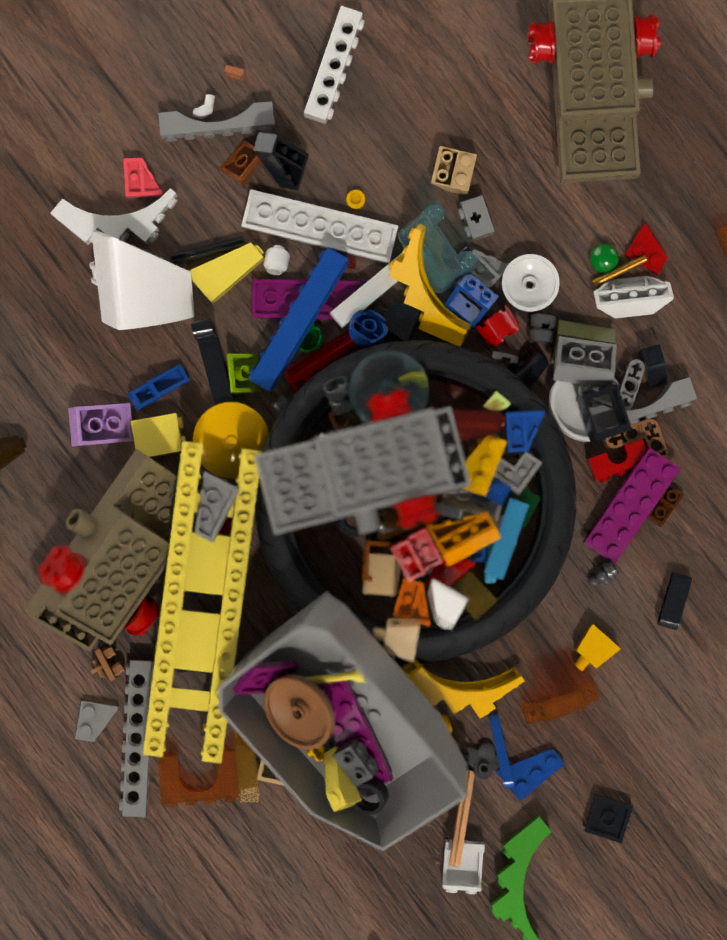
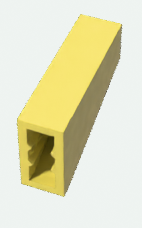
M248 243L189 270L191 272V280L208 300L214 304L264 261L262 256L264 252L258 245L254 246L252 243Z

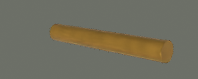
M645 255L592 281L595 287L648 261Z

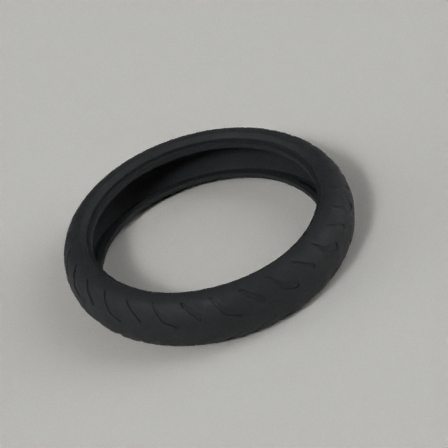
M426 340L394 341L367 347L346 355L307 381L281 411L266 439L262 453L307 442L317 425L332 410L323 386L326 382L336 377H345L348 380L351 392L355 394L372 385L397 380L400 376L416 371L426 375L428 379L439 380L462 387L486 401L497 391L511 403L509 407L499 411L505 418L506 412L545 410L544 417L528 450V453L541 461L542 464L535 473L538 496L541 498L538 502L536 528L527 555L508 584L484 605L460 616L452 630L449 628L444 629L437 623L430 624V626L420 625L414 659H417L419 662L439 661L471 653L495 642L523 622L545 598L555 583L570 549L576 519V483L567 445L554 418L538 396L515 374L494 360L464 347ZM259 478L255 502L257 533L269 570L281 591L298 612L327 591L333 598L346 605L334 596L311 570L301 551L295 530L278 535L273 534ZM346 605L365 629L371 633L372 637L374 628L386 629L387 622L374 619ZM376 640L383 648L384 641ZM388 654L394 661L410 662L409 660Z

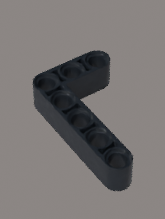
M210 318L192 322L193 335L200 348L214 404L229 401L235 402L230 390V383L213 322Z

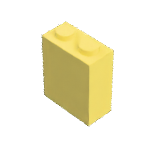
M177 413L131 421L135 449H138L150 458L181 453L182 442L186 441V437L181 434V428H184L182 417H179Z

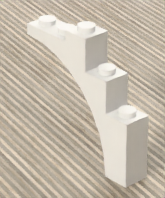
M170 188L160 199L148 207L134 213L119 216L89 213L74 207L62 199L50 214L87 245L93 243L92 231L95 230L123 242L129 237L128 233L131 231L148 245L150 242L153 243L159 236L158 232L160 230L155 224H159L164 219V213L168 208L172 209L176 205L178 196Z

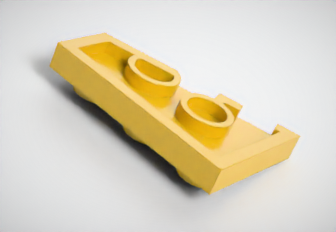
M487 435L465 461L471 485L462 489L486 497L507 441Z

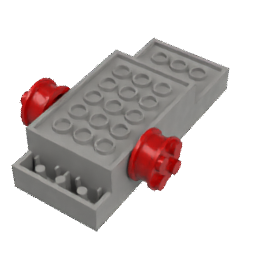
M399 389L392 391V394L385 397L384 394L372 396L370 402L366 403V406L370 407L373 417L370 420L371 424L315 437L314 441L254 455L273 534L278 535L350 516L355 517L359 535L381 529L377 510L390 506L397 510L399 518L397 526L402 525L403 529L414 527L419 521L426 524L437 520L436 517L441 514L436 511L434 503L436 495L466 488L471 485L451 407L436 411L433 408L414 413V410L410 409L407 399L410 396L409 392Z

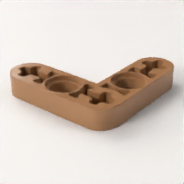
M647 419L631 425L632 429H635L637 432L635 439H629L626 435L627 432L622 433L626 441L625 443L621 439L616 441V445L609 443L611 437L604 439L606 446L611 449L644 439L646 447L651 448L652 441L657 440L661 443V449L656 452L659 454L664 452L665 455L662 456L671 462L659 424L654 419ZM648 422L655 427L652 429L653 435L658 434V437H653L648 440V437L651 436L649 430H645Z

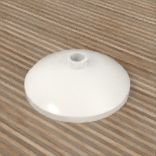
M526 254L515 258L506 267L502 277V290L508 302L515 308L527 312L539 311L550 305L557 296L560 285L559 275L554 265L546 258L535 254ZM531 282L533 284V287L528 288L526 286V283Z

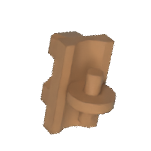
M113 646L101 647L94 651L101 665L97 659L92 661L95 669L91 670L92 674L97 672L100 678L106 676L102 670L104 668L109 680L113 681L125 671L121 661L114 665H111L109 658L116 655Z

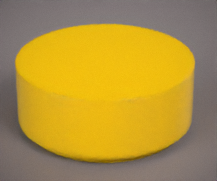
M360 190L350 191L346 197L347 205L354 210L362 208L365 204L364 193Z

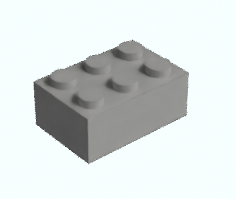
M559 336L555 353L553 380L597 387L607 384L612 386L615 375L617 345Z

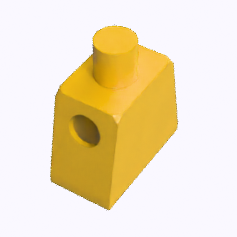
M590 624L575 647V651L581 656L574 665L581 671L589 663L593 667L598 668L621 648L595 625Z

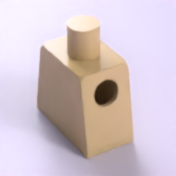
M388 619L386 629L374 628L373 638L384 641L383 649L387 654L414 662L420 619Z

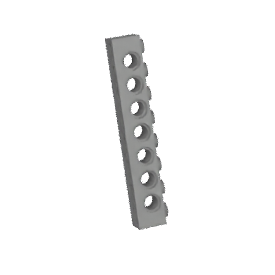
M132 659L130 664L126 666V675H129V683H126L125 686L128 702H125L124 714H127V722H124L123 725L126 741H123L122 752L125 753V760H122L121 764L124 780H121L120 784L123 799H120L119 811H122V816L146 817L148 815L151 756L143 755L155 660ZM137 674L144 676L145 682L143 685L136 683L135 677ZM136 694L143 696L144 701L142 704L135 702L134 696ZM135 713L142 715V723H136L133 720ZM133 733H139L142 736L141 742L133 741ZM133 752L140 754L141 760L139 762L132 760L131 754ZM131 772H137L140 775L139 781L131 779ZM131 791L137 792L139 799L136 801L132 800L129 793Z

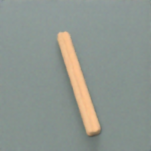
M467 770V798L458 804L449 865L455 867L460 866L475 777L474 772L471 770Z

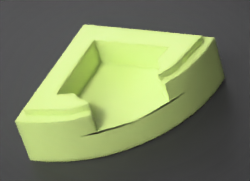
M496 391L483 407L492 411H500L509 407L511 403Z

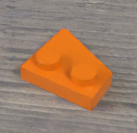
M403 577L392 616L402 619H420V624L430 626L423 583L415 580L408 582L407 578Z

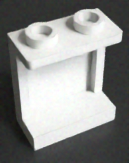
M445 839L442 888L446 889V892L457 893L458 890H464L467 894H477V891L481 892L484 842L464 840L461 863L459 867L449 865L453 839Z

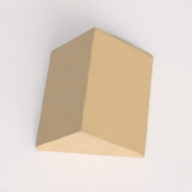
M369 554L368 577L373 578L372 581H364L363 594L397 596L399 594L401 567L394 555Z

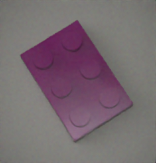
M296 661L257 662L237 680L232 689L236 695L266 693L267 688L275 680L285 675H293L299 666Z

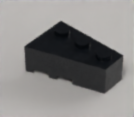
M259 132L253 150L281 188L299 190L309 154L276 134Z

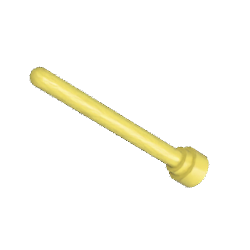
M356 668L352 669L351 672L304 677L314 684L353 680L357 683L366 682V679Z

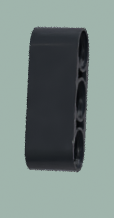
M672 572L657 625L673 630L678 629L692 577Z

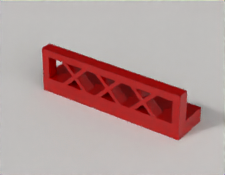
M347 331L317 351L310 353L287 367L284 375L296 393L301 388L297 389L296 382L303 379L306 380V383L313 377V372L317 369L323 370L329 366L332 360L343 358L346 352L354 348L355 352L359 349Z

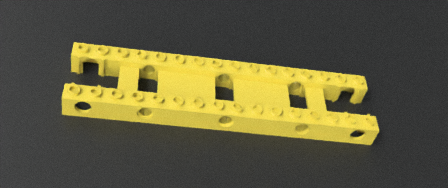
M183 441L143 755L163 757V751L166 750V727H169L168 711L169 707L207 711L206 724H203L205 740L203 747L200 748L202 761L222 763L227 720L219 712V686L234 669L259 479L254 455L261 454L262 451L241 448V454H238L240 458V471L238 477L235 478L236 487L240 491L227 517H232L233 519L232 532L230 536L217 535L215 541L210 542L192 532L194 513H198L201 502V493H197L198 478H201L199 470L202 453L204 454L203 444ZM184 591L222 595L223 601L220 614L182 610ZM174 668L213 673L210 691L172 687Z

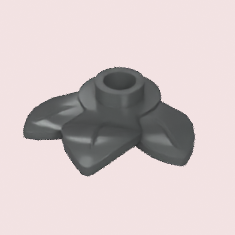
M490 741L484 742L478 750L467 747L469 752L468 764L473 767L476 777L487 779L493 771L500 769L498 757L495 755L494 746ZM481 766L486 767L485 773L481 771Z

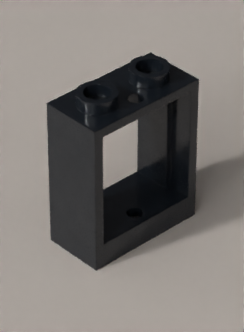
M610 384L599 387L600 391L596 392L590 389L581 392L582 396L576 399L590 443L632 430L618 385L613 387ZM609 394L619 426L596 432L587 400Z

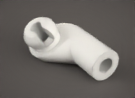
M206 94L204 105L195 108L193 116L198 119H204L211 115L215 96Z

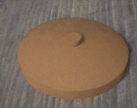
M285 675L275 680L267 688L264 697L265 713L274 731L284 741L294 747L311 750L322 746L331 737L335 726L333 709L325 694L313 682L301 676Z

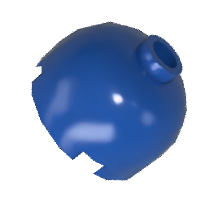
M359 310L353 315L349 323V335L352 341L362 348L381 344L388 332L385 318L373 310H368V312Z

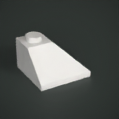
M433 579L427 596L434 620L437 621L440 627L452 630L468 599Z

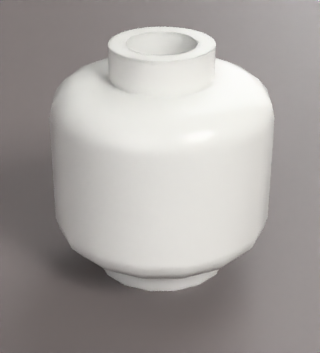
M275 245L267 249L263 265L268 273L281 275L288 268L290 255L283 246Z

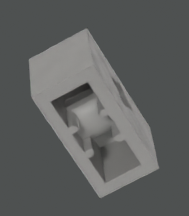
M483 195L460 203L458 213L461 220H465L466 226L464 231L467 238L470 237L471 241H475L494 234L495 231ZM473 215H475L476 218H479L478 223H476L474 220L471 221Z

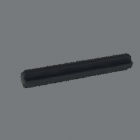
M238 237L171 254V261L176 265L235 250L244 246L245 242L243 237Z

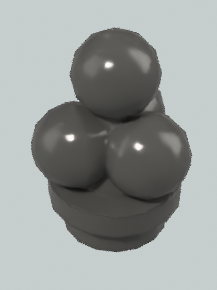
M611 561L605 562L595 567V575L589 577L588 583L592 587L598 586L600 582L603 585H608L611 583V580L616 579L619 572Z

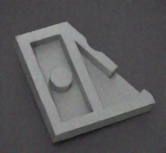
M474 249L460 262V265L487 288H490L503 276L509 263L506 264L496 260L497 258L493 256H486Z
M82 700L75 739L95 742L118 711L119 706Z

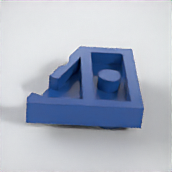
M545 410L506 412L508 452H526L529 450L544 417Z

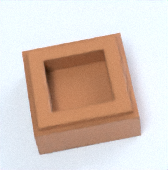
M229 65L225 66L224 72L226 77L244 81L246 75L244 69Z

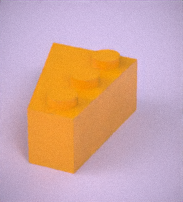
M488 512L463 517V520L451 522V520L445 521V524L436 526L432 524L427 525L448 567L501 538Z

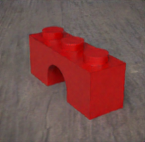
M643 439L622 446L624 459L620 464L612 463L606 452L587 459L586 461L593 480H599L602 483L610 480V475L615 473L618 476L629 473L628 469L636 465L646 450Z

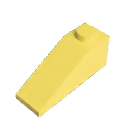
M339 746L324 753L326 795L334 812L351 807L362 800L357 787L353 785L333 757Z

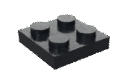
M595 794L584 831L622 844L633 806Z

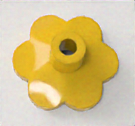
M323 746L307 750L309 757L314 756L316 761H324L325 748Z

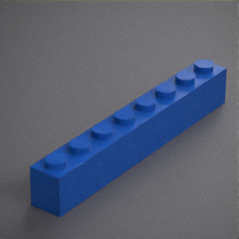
M329 247L320 254L318 258L320 262L316 268L313 267L308 275V282L299 289V297L290 304V312L287 317L284 316L281 319L278 332L273 333L269 340V347L267 350L264 349L259 357L260 362L249 373V376H251L249 380L271 394L350 263L348 258Z

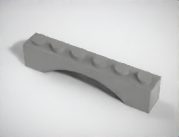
M272 101L253 103L238 116L220 122L197 121L184 116L178 111L158 113L160 136L166 142L177 141V138L193 140L196 139V136L212 138L215 137V134L231 136L234 135V132L250 134L254 130L269 132L275 128Z
M690 377L666 385L662 393L648 406L642 409L626 411L630 424L640 422L639 418L644 416L646 420L656 417L657 412L663 411L664 414L675 411L674 407L678 405L681 408L692 405L691 401L696 400L697 397ZM604 405L589 409L596 432L619 426L614 409Z

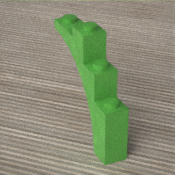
M538 814L502 843L504 854L508 859H513L496 873L498 884L503 889H507L490 903L493 915L497 919L501 918L503 921L510 917L509 922L515 929L519 928L523 932L521 937L524 940H539L530 926L523 901V884L526 869L540 843L551 833L549 827Z

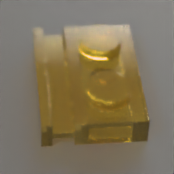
M471 572L452 588L453 591L468 599L464 608L475 620L497 602V599Z

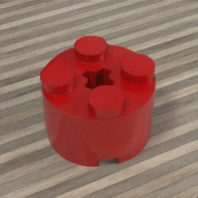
M507 305L502 306L503 311L496 310L481 321V327L480 325L475 327L488 346H498L504 341L503 337L505 335H513L520 329L518 327L520 323Z

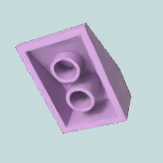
M130 403L68 408L72 447L134 441Z

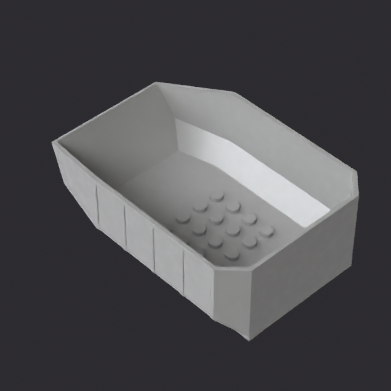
M328 591L248 650L219 686V712L308 813L382 851L467 798V763L438 710L419 691L416 685L372 637L371 633L365 629L349 608L333 598ZM296 661L299 668L293 675L301 677L351 672L355 668L366 679V682L357 683L353 680H349L394 777L391 782L384 783L388 789L389 798L382 811L375 815H365L357 811L353 805L336 812L333 811L326 795L324 761H316L314 756L309 757L307 750L290 745L274 731L264 709L265 693L236 695L232 688L237 683V680L257 662ZM331 735L330 741H331L332 743H334V746H333V748H334V747L337 746V744H336V742H335L333 736ZM368 788L359 789L360 795L366 801L371 803L379 802V798L374 791Z

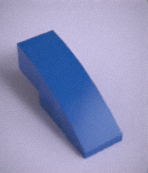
M179 364L131 391L128 394V398L138 412L175 391L190 380Z

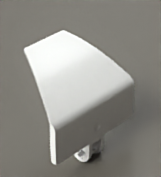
M92 231L95 261L89 264L93 275L91 283L98 286L103 323L117 330H126L172 323L195 316L190 271L100 231Z

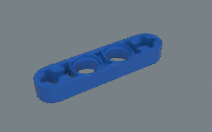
M498 713L488 714L504 788H512L514 783Z

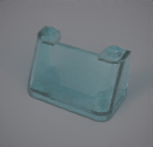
M438 200L431 203L399 231L398 239L405 248L410 242L408 236L411 229L420 223L427 226L423 240L425 271L434 292L444 293L460 283L468 273H472L481 263L472 252L465 251L458 255L437 225L445 215L444 209Z

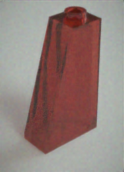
M430 407V409L434 408V411L444 409L440 407ZM451 408L460 441L499 433L501 428H505V416H502L501 411Z

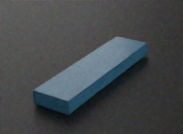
M512 498L509 499L498 531L501 538L494 542L484 574L503 580L529 506L528 504Z

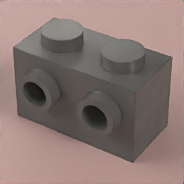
M357 737L339 746L333 754L334 759L355 787L372 779L379 770L377 762L370 756L364 744Z

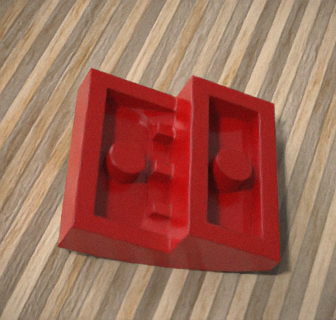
M426 526L412 532L390 547L408 582L426 574V570L444 562Z

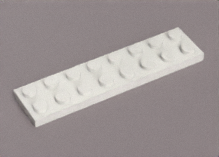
M250 189L241 225L242 228L324 248L329 247L332 250L385 263H390L398 231V225Z

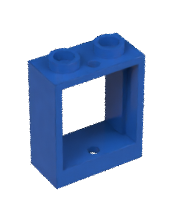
M468 273L457 285L444 305L458 318L471 324V329L473 330L498 299V296L471 273ZM462 290L466 295H468L483 309L479 310L464 296H462L460 294V291Z

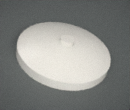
M614 378L611 387L616 385L619 387L618 381ZM555 381L549 395V410L558 428L566 436L574 440L590 442L576 400L581 397L579 394V386L581 384ZM588 385L584 389L590 390V386ZM609 394L601 396L605 402L610 400ZM587 400L589 409L601 406Z

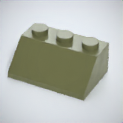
M559 320L551 364H555V353L559 336L615 344L616 329Z

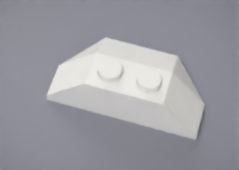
M650 276L609 280L594 291L596 307L613 318L654 314L674 299L670 282H663Z

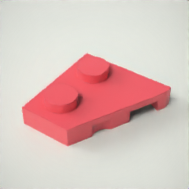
M123 158L125 198L157 197L163 195L143 158Z

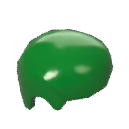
M600 244L591 251L589 260L591 266L597 272L607 273L617 267L619 254L612 245Z
M312 325L298 348L299 350L311 353L322 347L324 336L317 325Z

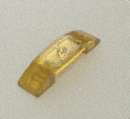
M235 730L240 803L260 802L256 753Z

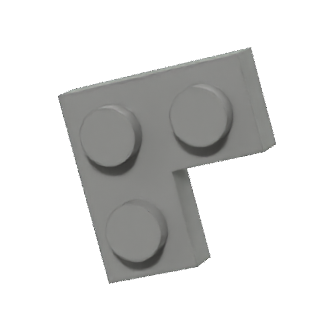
M528 452L523 454L515 467L501 458L494 478L510 486L514 493L520 495L542 462Z

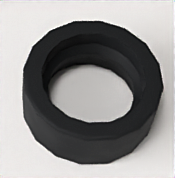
M376 777L358 785V792L361 788H368L377 794L379 802L371 803L361 796L362 800L354 804L353 807L365 815H375L382 811L389 798L386 785Z

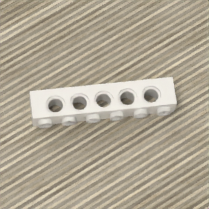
M344 6L340 7L304 111V117L326 124L328 119L331 120L334 113L332 105L334 101H338L340 91H338L339 85L344 84L346 78L345 68L350 66L353 56L350 53L352 48L356 49L359 38L356 37L358 30L362 31L365 23L362 12ZM345 27H350L353 31L346 34L342 30ZM342 44L347 48L345 51L340 52L336 47ZM333 62L341 65L338 69L330 67ZM327 80H332L334 82V85L332 87H326L324 85V82ZM320 98H326L328 100V103L325 105H320L318 103V100Z

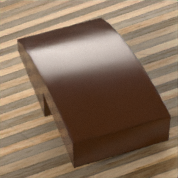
M670 484L647 519L661 528L678 505L684 493Z

